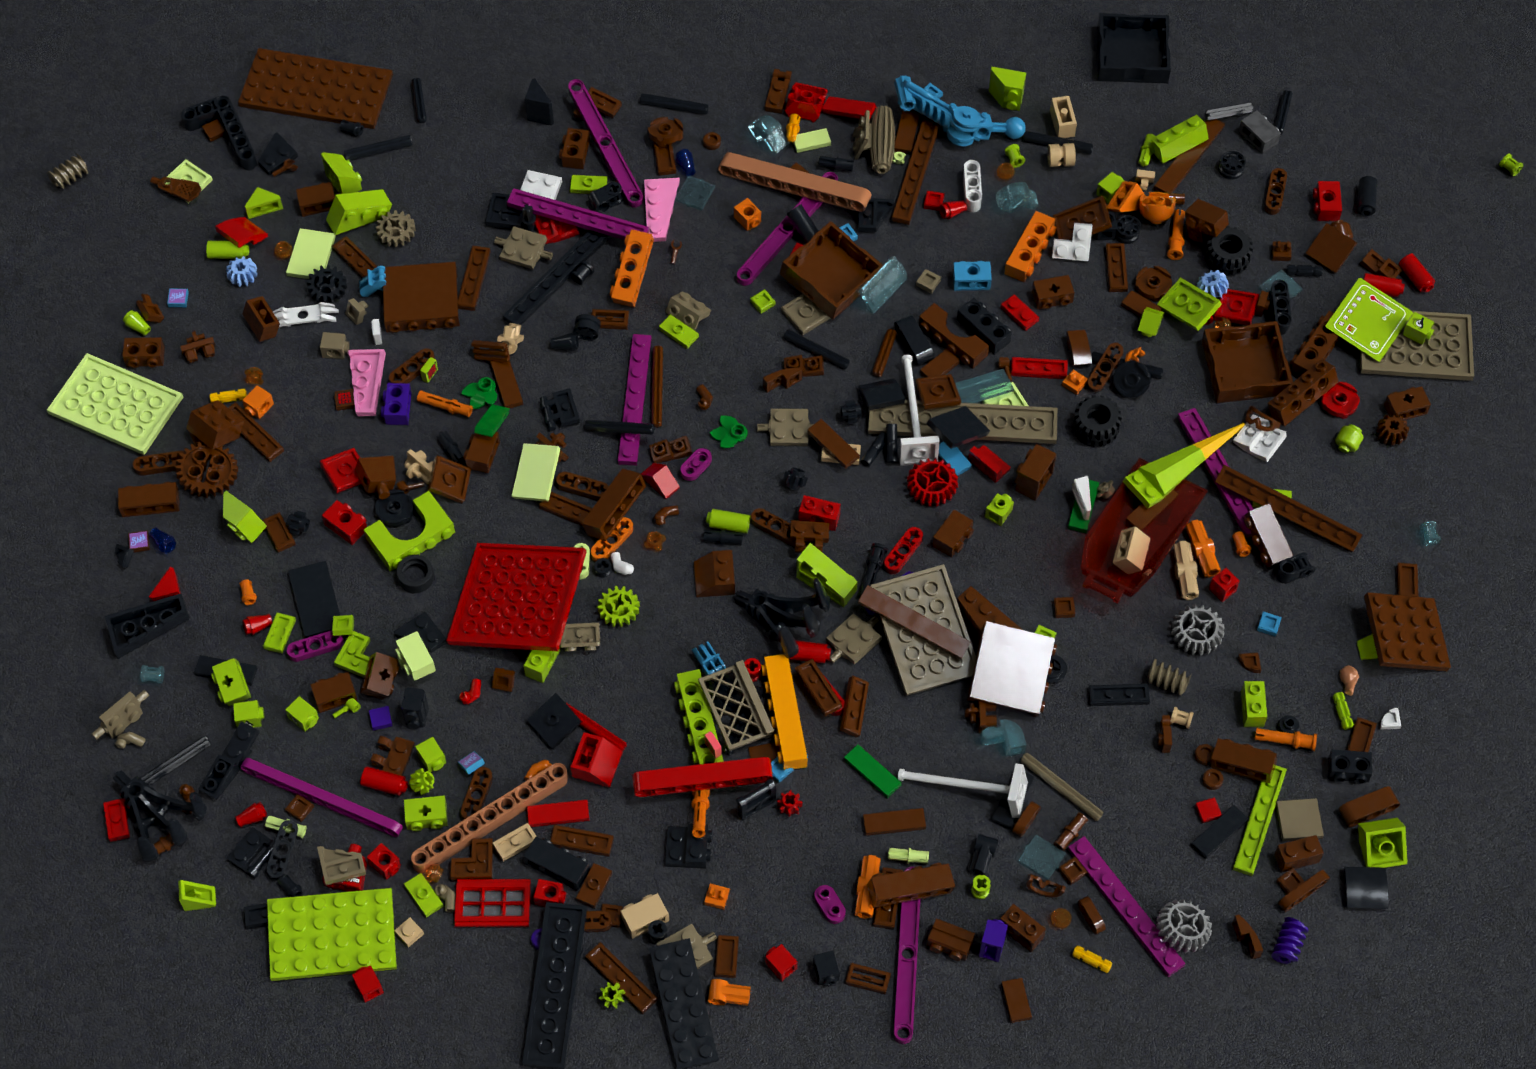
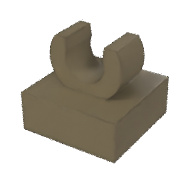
M354 298L348 300L345 314L358 325L363 322V317L367 314L365 308L368 307V304L365 301L358 303Z

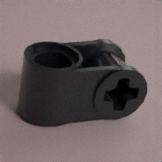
M611 182L592 191L588 195V200L596 212L603 213L622 203L624 198L621 193L622 186L618 182Z
M1303 552L1281 561L1276 572V578L1279 582L1286 584L1308 577L1316 569L1308 561L1307 553Z

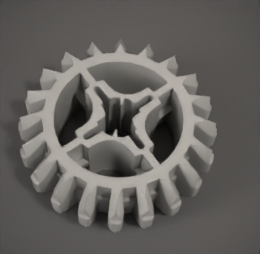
M1194 604L1191 609L1187 605L1185 611L1181 609L1178 615L1176 614L1171 625V634L1174 636L1173 640L1178 642V648L1184 646L1185 652L1191 650L1192 655L1198 652L1201 656L1204 651L1209 654L1211 649L1214 651L1217 649V646L1221 644L1224 637V624H1221L1222 618H1217V612L1211 613V607L1205 610L1203 605L1197 608L1196 604ZM1189 621V626L1186 630H1183V624ZM1212 630L1213 635L1207 639L1208 631Z
M1175 899L1172 902H1168L1159 912L1156 920L1158 922L1156 929L1160 930L1158 936H1163V942L1170 943L1169 948L1176 947L1177 952L1182 949L1185 954L1189 950L1194 953L1197 949H1202L1209 941L1212 934V923L1208 922L1210 916H1205V910H1200L1199 904L1192 905L1191 900L1186 903L1184 899L1180 901Z

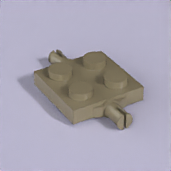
M514 226L507 239L496 237L494 244L503 246L499 256L502 261L534 269L541 257L549 260L553 257L552 252L544 251L547 241L545 235Z
M771 409L769 424L757 423V432L769 431L770 446H808L809 434L807 429L814 424H810L808 409Z
M853 613L826 637V642L835 650L830 655L829 661L834 664L836 660L843 657L855 665L882 640L881 635L873 630V627L880 622L879 618L874 615L868 622H865Z
M143 690L136 697L131 692H128L99 717L101 721L100 727L91 733L92 736L97 740L106 732L113 739L115 736L122 734L127 726L136 722L143 714L140 704L149 697L147 691Z
M690 924L656 944L658 946L690 938L696 966L699 969L713 961L707 949V944L716 940L717 937L714 932L702 937L697 933L693 924Z

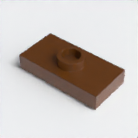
M593 863L576 897V901L595 908L612 875V870Z

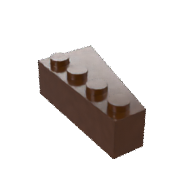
M972 586L957 598L963 619L973 629L979 641L983 624L986 621L1023 630Z

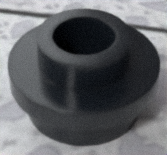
M1284 716L1279 722V728L1282 732L1295 733L1299 729V721L1294 716ZM1286 723H1292L1293 726H1288Z

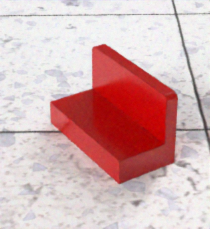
M982 445L979 449L974 446L969 450L968 460L995 483L1010 471L1011 467L985 445Z

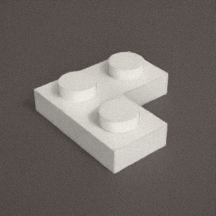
M1074 223L1072 240L1054 239L1052 258L1089 261L1092 224Z

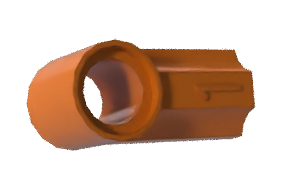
M712 979L710 981L708 1002L713 1005L730 1003L748 1006L751 987L729 984V982L722 979Z

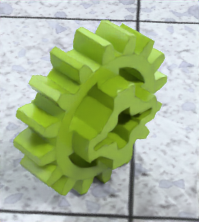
M615 586L614 591L608 588V594L602 593V599H598L600 618H605L606 624L612 622V627L616 623H619V626L622 627L624 622L630 625V619L635 621V614H639L640 602L637 601V594L633 595L632 589L627 592L625 586L621 590L618 589V586Z

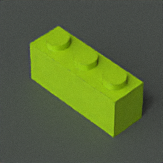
M1196 114L1151 138L1154 155L1162 163H1165L1208 140L1206 123Z

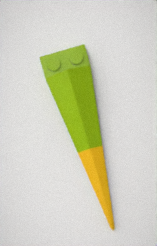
M1245 423L1143 465L1135 472L1126 476L1122 482L1148 509L1166 497L1201 463L1239 432Z

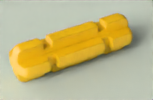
M243 388L238 389L236 392L235 390L222 391L220 394L217 392L211 393L210 402L219 400L223 403L237 401L238 398L243 400L247 396V392Z
M1079 945L1074 948L1073 957L1077 959L1082 958L1083 962L1095 968L1100 967V970L1105 973L1110 971L1112 967L1111 961L1103 960L1101 956L1089 950L1085 951V948Z

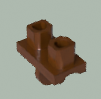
M195 330L191 331L192 337L186 338L187 344L180 346L183 356H186L189 363L198 361L196 352L201 350L204 351L206 358L215 356L214 347L216 345L213 337L205 339L204 333L196 335Z
M540 432L536 436L539 439L536 442L538 445L566 447L564 442L565 435L562 433L557 435L551 433L549 437L552 441H549ZM561 450L559 453L557 464L562 459L566 461L569 458Z
M978 701V708H976L975 703H971L970 708L964 711V715L970 719V723H976V718H978L979 734H985L986 729L996 728V715H986V711H996V705Z

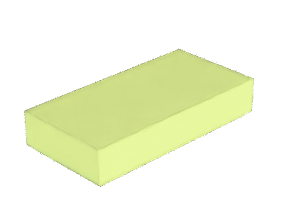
M826 128L797 134L796 141L793 142L797 153L831 146V140Z

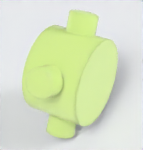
M894 152L892 162L904 164L906 154Z

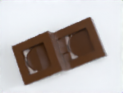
M1373 249L1359 263L1374 275L1396 278L1402 271L1390 258L1384 260Z
M800 367L787 368L763 377L764 390L768 393L781 384L786 389L802 380V369Z
M1235 915L1232 924L1238 942L1246 940L1252 959L1260 958L1263 948L1258 936L1243 917Z

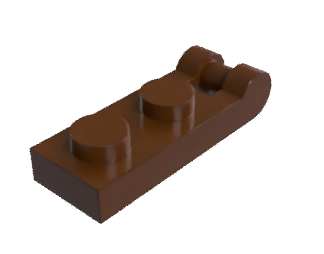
M774 69L765 111L783 113L792 71L782 72L780 69Z

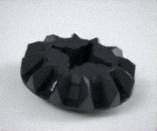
M1054 655L1051 656L1050 663H1053L1054 670L1057 671L1047 675L1046 681L1057 684L1058 681L1064 679L1067 673V665L1060 656Z

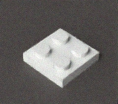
M528 170L520 190L556 200L562 184V177Z

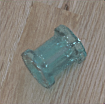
M1427 521L1420 525V530L1423 531L1425 538L1424 545L1426 546L1436 545L1441 541V537L1438 536L1436 530L1437 523L1435 521Z
M142 665L141 682L157 681L162 684L165 674L164 666L155 668Z

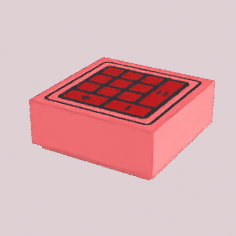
M710 731L705 734V744L716 759L721 756L722 749L720 743Z

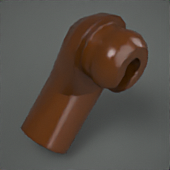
M183 784L179 788V792L185 801L191 802L189 796L195 792L193 787ZM182 810L186 814L192 813V811Z

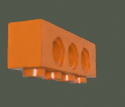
M1035 211L1006 262L1005 275L1025 282L1027 276L1031 277L1034 271V264H1038L1040 261L1041 251L1046 250L1049 237H1053L1057 228L1054 226L1055 218Z
M631 229L630 234L626 235V248L620 255V269L617 268L615 272V286L612 285L610 290V296L614 303L635 308L654 242L652 234ZM635 248H639V249H640V252H639V253H637V254H632V250H633V249H635ZM635 265L634 270L627 271L628 266ZM630 282L631 284L628 288H622L623 283Z

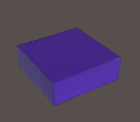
M388 706L369 710L373 731L393 726Z

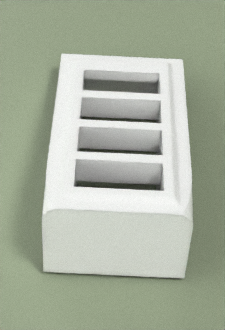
M1088 476L1074 479L1072 491L1083 518L1089 520L1091 512Z

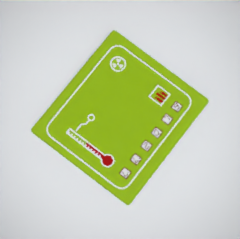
M1358 278L1325 327L1380 362L1413 312L1362 278Z

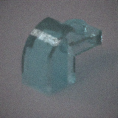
M769 115L759 117L748 126L757 141L765 140L774 154L789 144L787 138L780 130L783 128L781 124Z
M1026 182L1011 183L995 194L999 209L1013 213L1021 205L1031 209L1039 206L1035 191L1028 189Z
M999 720L998 728L988 727L982 730V746L1002 743L1006 757L1025 753L1027 744L1024 733L1015 722Z

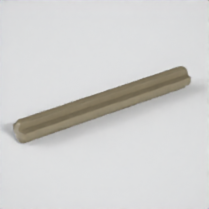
M1025 753L1022 756V764L1095 821H1098L1103 816L1101 809L1032 755Z

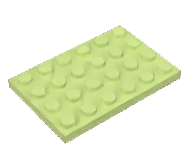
M86 353L48 407L47 412L54 417L145 455L184 397L180 392Z

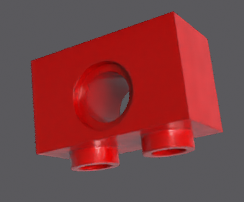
M1318 181L1317 187L1313 189V199H1316L1314 214H1317V221L1340 220L1342 213L1340 182Z
M804 495L799 509V521L829 523V530L836 531L840 518L841 504Z
M338 500L322 514L324 525L351 545L364 534V529L367 528L366 519L360 513L356 514L348 504H342Z

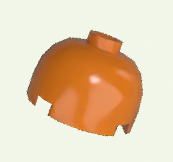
M1149 192V196L1146 197L1143 194L1139 201L1140 212L1152 224H1161L1173 215L1176 199L1174 196L1173 199L1169 198V194L1163 192Z

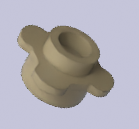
M1113 481L1101 483L1096 496L1098 498L1102 496L1103 499L1110 497L1115 491V488L1112 486Z

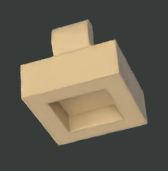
M1137 169L1135 181L1141 182L1140 188L1142 190H1147L1148 183L1154 182L1155 171Z

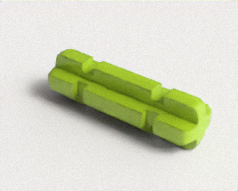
M1337 692L1334 694L1333 700L1337 704L1336 709L1339 719L1342 720V728L1344 730L1351 729L1354 724L1352 718H1350L1351 714L1347 702L1344 701V693Z

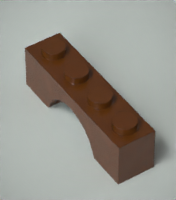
M933 303L919 316V327L924 333L932 336L935 342L942 344L952 354L956 355L963 364L974 369L988 356L989 345L976 335L959 337L952 334L946 326L948 313Z

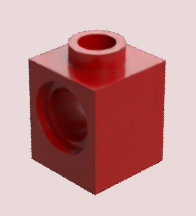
M1225 568L1212 578L1209 590L1221 602H1224L1237 591L1240 580Z
M382 843L367 856L369 865L386 880L390 876H394L400 869L399 857ZM384 860H390L386 865L381 864Z
M543 879L538 880L534 894L535 905L546 907V902L564 904L566 892L562 883ZM549 892L556 893V895L551 898L546 896Z
M782 944L777 948L775 946L766 953V965L781 982L797 970L798 962Z
M371 965L361 967L352 974L365 1003L384 993Z

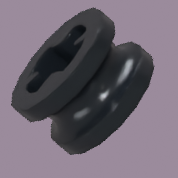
M600 558L595 562L594 569L596 575L605 578L611 574L612 567L608 559ZM602 565H606L604 571L600 570Z

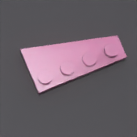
M680 178L644 180L647 227H649L648 233L652 234L654 242L666 241Z
M384 349L348 350L351 362L352 385L354 388L355 412L357 416H376L386 352Z

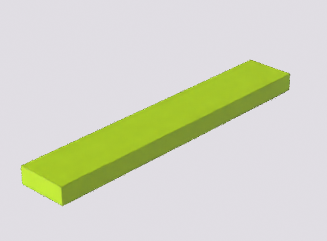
M1276 765L1271 782L1261 781L1233 870L1253 876L1287 771L1286 768Z

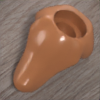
M1348 665L1340 670V679L1345 685V694L1352 696L1359 679V674L1354 667Z

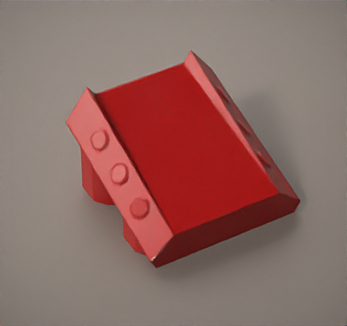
M795 82L791 93L788 94L785 112L789 118L791 114H798L803 119L815 122L820 116L828 90Z

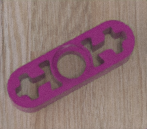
M332 630L292 642L287 647V654L289 659L294 662L306 660L340 649L344 643L342 635L333 636ZM333 637L336 638V643L332 642ZM314 642L321 644L317 650L310 649V645ZM298 649L299 654L295 655L294 650Z

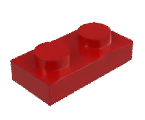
M1015 294L1001 304L1000 308L1024 331H1027L1039 322V316Z
M123 799L104 802L109 841L113 842L130 838L126 805Z

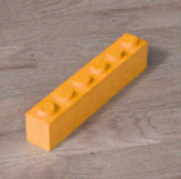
M785 654L764 657V664L761 665L762 676L767 678V682H764L765 692L770 694V699H767L769 711H773L771 724L773 728H776L777 734H774L775 746L780 748V752H777L778 763L783 764V770L788 768H806L808 758L789 658Z

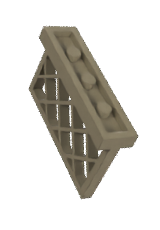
M743 660L736 662L733 666L698 679L729 751L773 736L774 729ZM733 672L735 676L733 684L722 680L725 674ZM709 680L718 682L716 690L707 689L704 682ZM720 684L731 688L728 697L717 693ZM733 689L742 692L743 698L741 702L730 698ZM715 696L726 700L723 709L714 706ZM728 701L739 705L736 715L725 710ZM741 707L750 710L749 720L738 716ZM723 714L734 718L731 727L722 724L721 718ZM736 719L747 723L744 732L733 728ZM749 724L757 727L760 734L755 736L746 734ZM734 732L741 735L740 742L731 744L729 740L730 733Z

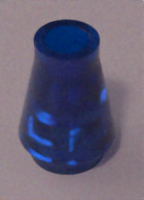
M688 149L677 152L676 161L686 176L695 175L696 170L692 152H689Z
M153 528L150 531L149 536L161 552L170 553L175 549L176 541L173 536L158 528Z

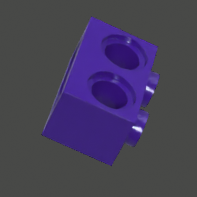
M387 383V390L383 391L385 406L381 408V417L385 418L386 425L409 424L412 396L410 384Z
M998 919L987 920L979 957L999 962L1007 933V924Z

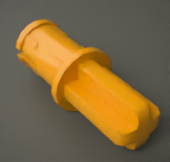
M791 114L789 123L786 126L788 142H795L797 133L800 131L799 123L801 117L798 114Z

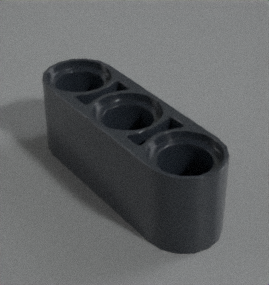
M1279 279L1272 283L1269 291L1271 322L1277 321L1280 334L1284 335L1289 330L1292 317L1288 284L1284 280Z
M912 315L894 322L895 330L909 355L912 356L915 365L934 359V352Z

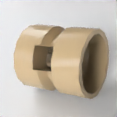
M1064 143L1062 146L1059 144L1048 145L1049 167H1060L1061 164L1064 167L1075 166L1076 154L1074 143Z

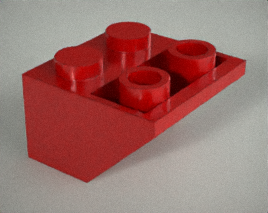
M584 732L571 765L572 777L610 788L623 751L603 737Z

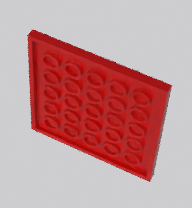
M477 543L449 631L448 644L558 652L587 553L585 548Z

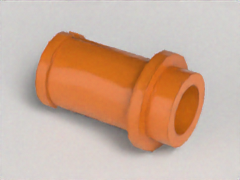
M1242 531L1234 533L1232 538L1237 547L1236 553L1240 557L1248 556L1251 553V546L1247 544L1244 533Z
M243 580L239 583L242 591L241 600L245 605H253L256 602L257 596L253 591L252 581Z

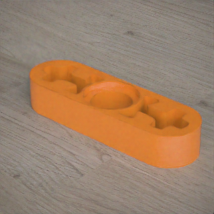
M623 517L609 536L616 537L618 539L616 543L610 544L607 540L599 539L592 546L591 557L593 561L596 562L600 558L608 559L633 533V522L631 519ZM626 525H628V529H627V528H623V529L621 530V526H626ZM603 550V555H596L597 551L601 552Z

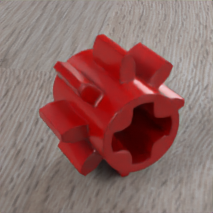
M791 790L786 794L781 793L782 800H777V806H782L780 813H786L788 817L794 813L799 814L798 807H802V801H798L800 794L795 795Z

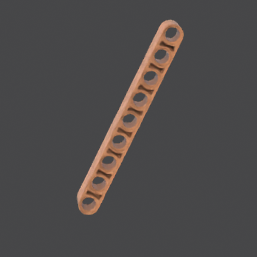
M731 152L724 155L718 167L719 172L728 177L859 212L866 209L872 196L871 192L863 187Z
M561 763L549 766L415 850L411 855L414 870L422 874L430 871L470 846L472 839H481L527 810V806L535 805L565 786L568 782L566 767ZM557 773L563 774L561 777H554ZM539 784H546L543 788L537 787ZM524 794L529 795L526 799L520 798ZM506 805L512 806L510 809H503ZM488 816H495L492 820H486ZM470 827H478L475 831L469 830ZM455 837L461 838L457 842L451 841ZM437 848L443 849L439 853L434 852ZM419 859H426L422 864L417 863Z

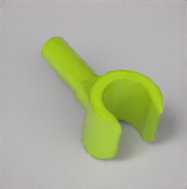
M350 698L342 709L332 715L336 718L349 709L355 713L361 708V705L355 699Z

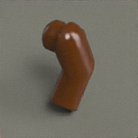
M702 384L696 389L701 395L698 406L702 410H706L711 406L713 396Z
M678 505L661 508L654 515L656 525L665 524V517L679 515Z

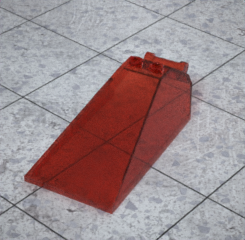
M1139 458L1129 474L1150 462ZM1185 479L1173 489L1179 494L1178 497L1142 531L1150 537L1142 571L1127 574L1113 563L1121 531L1132 527L1126 522V518L1142 502L1122 482L1085 537L1081 571L1087 578L1083 583V587L1086 589L1091 588L1113 599L1112 601L1117 604L1120 602L1123 594L1129 597L1136 594L1156 573L1208 490ZM1093 580H1096V581H1098V582H1100V583H1102V584H1104V585H1106V586H1108V587H1110V588L1116 590L1117 592H1114V591H1112V590H1110V589H1108V588H1106V587H1104V586H1102V585H1100V584L1094 582Z

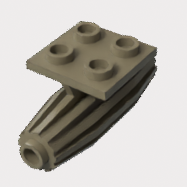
M880 106L875 109L871 124L869 123V110H866L864 116L860 117L858 127H855L853 137H855L853 151L855 152V159L858 160L863 150L870 149L873 170L878 174H885L890 170L893 160L895 124L892 109L887 106Z

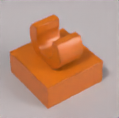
M1073 369L1063 380L1062 386L1078 395L1088 383V378Z
M710 883L704 905L724 910L730 888Z

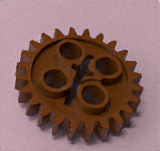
M198 442L197 447L190 444V450L184 448V454L180 453L179 459L176 460V478L179 479L180 485H184V490L190 489L191 495L195 492H198V497L205 493L206 498H208L209 493H212L214 497H216V492L222 495L223 489L229 491L230 485H234V479H237V460H234V454H229V448L223 450V445L212 450L206 444L202 445L200 442ZM209 456H212L210 459V467H208L205 482L202 483V480L204 478V471H206L208 458Z

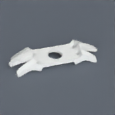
M320 302L317 305L295 308L281 307L273 311V313L279 320V327H291L294 324L309 322H336V317L326 314L339 313V309H336L334 304ZM306 311L308 316L301 319L298 317V313Z

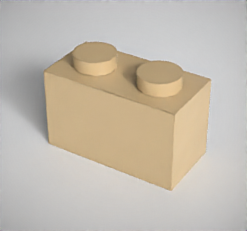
M1070 97L1052 98L1050 113L1057 137H1075L1077 122Z
M1137 527L1122 530L1113 563L1127 574L1142 571L1150 537Z
M657 893L645 896L636 904L626 905L621 910V918L633 939L648 932L650 923L655 920H660L664 923L669 922V913Z

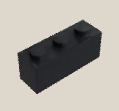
M535 837L523 856L525 864L576 891L579 890L590 871L589 863L585 858L571 855L567 849L554 846L546 838L540 839Z

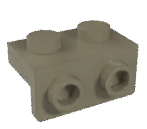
M683 291L670 298L666 309L668 315L671 314L693 330H696L699 321L708 317L711 309L706 307L704 303L698 302L691 295Z
M600 623L565 625L560 648H565V651H577V647H584V651L596 650V646H600Z

